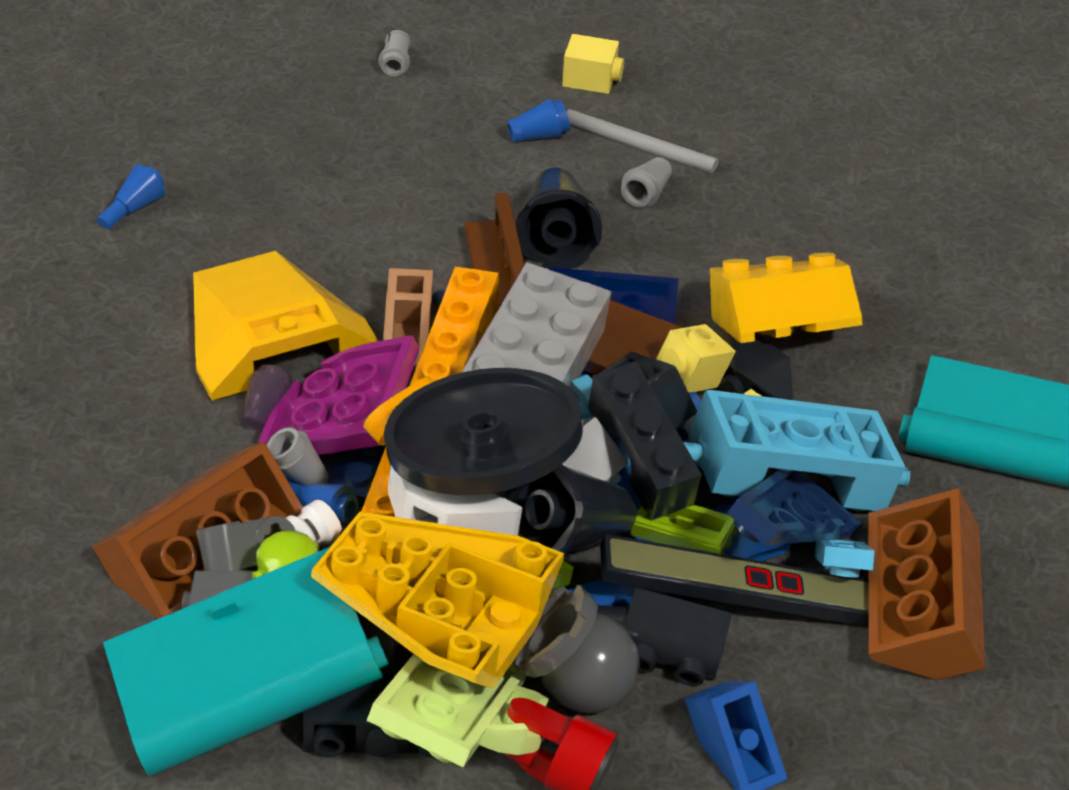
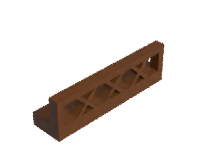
M495 193L494 220L465 222L464 229L472 269L498 273L500 306L524 267L508 193Z

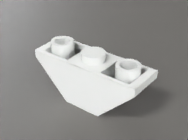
M391 466L387 491L395 517L518 536L522 513L521 506L494 493L452 495L425 490L404 480Z

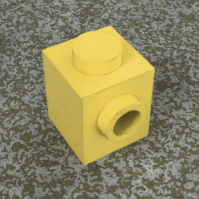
M572 34L564 55L562 86L609 94L613 81H621L624 69V58L618 57L619 41Z
M704 324L670 330L656 359L675 365L688 392L691 393L717 388L736 351L710 327Z

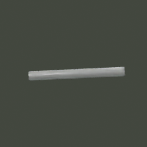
M571 109L567 111L571 127L711 174L718 166V158Z

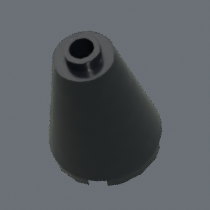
M554 167L541 172L516 221L521 251L529 260L532 258L537 262L543 263V268L571 269L582 265L590 258V254L601 242L602 221L600 214L569 171Z
M564 464L538 480L506 490L505 499L522 507L518 536L538 542L546 547L562 552L564 555L600 543L604 534L620 536L627 533L634 525L637 515L635 499L627 489Z

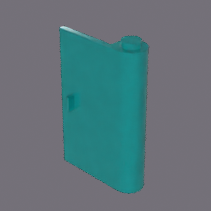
M931 355L918 405L915 407L912 416L904 414L898 441L906 443L905 452L1069 488V385Z
M330 547L103 642L134 748L149 777L383 678L380 668L389 663L378 636L367 639L356 610L311 577L312 568Z

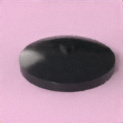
M487 368L444 377L413 392L389 416L385 425L384 440L390 465L407 482L422 489L443 494H489L523 486L538 480L561 466L575 452L582 439L583 420L577 396L572 389L560 380L550 375L527 369Z

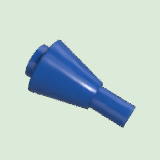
M135 165L114 198L113 203L96 218L97 223L110 230L125 215H129L165 196L164 180L159 172L150 166Z
M288 481L302 507L319 499L331 507L341 526L344 523H350L355 518L358 510V500L355 490L351 485H300Z

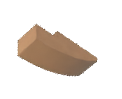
M389 268L383 340L412 335L420 348L412 370L415 371L431 328L433 270Z

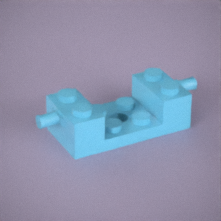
M706 390L689 432L692 443L683 442L694 462L702 468L711 492L727 497L742 496L763 482L767 469L770 467L784 472L796 470L828 476L843 507L855 511H877L888 508L897 486L907 487L910 481V471L905 467L878 411Z

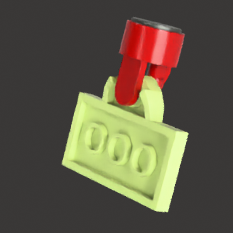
M413 654L375 700L367 718V721L381 727L387 735L396 739H406L428 750L436 759L446 763H455L461 767L466 765L479 745L504 753L507 757L516 761L534 779L542 782L544 787L551 790H599L620 744V740L616 739L617 733L578 714L572 720L546 707L549 700L547 697L534 690L521 687L526 679V675L513 664L509 666L495 688L490 689L431 666ZM546 738L559 744L556 753L540 747L541 742Z

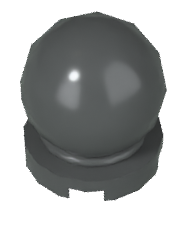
M579 585L576 586L573 592H569L562 586L550 593L537 628L512 664L526 676L532 678L540 676L544 688L553 700L575 713H602L622 703L634 688L640 666L638 649L622 624L606 615L597 613L598 606L595 599Z

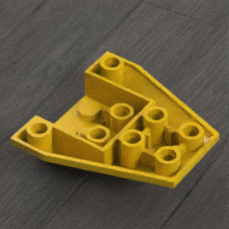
M277 251L193 273L196 372L211 400L254 389L253 361L324 341L328 343L334 355L359 345L378 341L364 317Z
M359 512L312 568L311 577L427 664L476 684L494 689L537 628L562 565L564 553L517 535Z

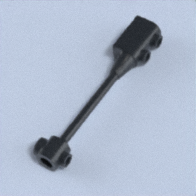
M344 526V527L342 528V530H341L339 536H340V535L342 534V532L347 528L346 526ZM635 587L630 607L597 605V613L606 615L622 624L635 643L640 661L638 672H653L657 663L675 668L674 677L676 680L688 686L702 685L705 677L716 679L733 613Z

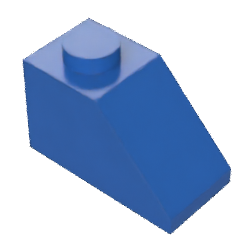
M726 681L684 698L698 741L736 790H764L788 779L755 681Z

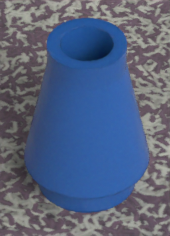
M547 99L521 115L507 120V128L514 143L522 141L561 138L563 132L570 131V123L563 102L560 99L553 102L551 99Z

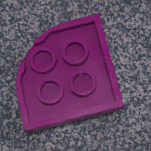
M411 335L359 345L320 362L323 369L309 375L303 385H301L299 380H296L281 395L268 416L258 443L264 441L267 445L270 438L276 432L290 427L305 432L318 455L378 446L379 444L365 430L363 425L368 416L378 406L406 389L420 349L414 337Z

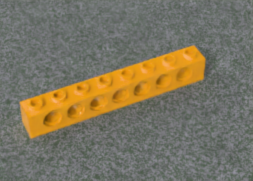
M462 267L454 268L410 385L427 376H430L433 381H437L444 377L462 373L500 308L498 273ZM386 448L361 512L395 517L387 491L391 465Z

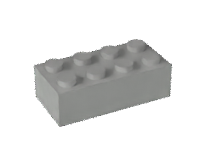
M526 262L462 372L487 368L527 369L550 375L572 389L571 381L580 377L604 332L612 291Z

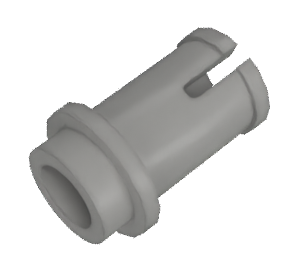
M393 30L390 32L391 36L389 34L386 35L385 48L380 53L378 59L379 67L382 71L393 77L399 76L403 72L405 73L410 64L408 55L411 42L410 37L401 30Z

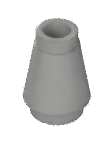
M656 157L627 171L622 178L621 193L626 202L634 207L653 205L658 200L672 174L670 163L664 158Z
M289 427L279 430L270 438L267 447L286 477L300 485L328 483L329 473L305 432Z

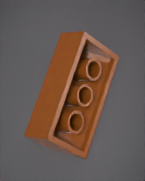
M263 441L236 451L92 545V548L113 583L159 619L182 609L184 591H191L195 571H205L196 530L236 521L243 523L271 516L286 518L293 515L297 517L300 515L303 507L266 443Z
M960 489L949 490L868 513V546L875 550L873 570H869V656L872 661L935 680L985 669L979 525Z

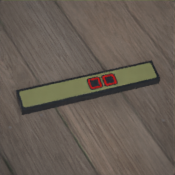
M604 534L600 544L602 582L869 627L868 579L836 576L828 572Z

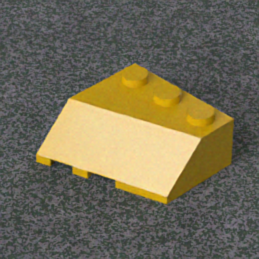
M813 253L809 255V261L792 262L791 256H771L766 258V264L749 265V260L728 259L723 261V267L710 268L712 319L740 343L755 341L754 332L762 335H771L774 338L791 336L793 326L801 325V330L820 332L862 325V314L850 266L839 259H835L834 253Z

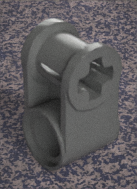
M271 516L243 523L236 521L196 530L205 571H244L250 569L251 566L257 565L256 551L264 541V536L268 535L270 537L277 532L287 530L296 531L294 525L284 517Z

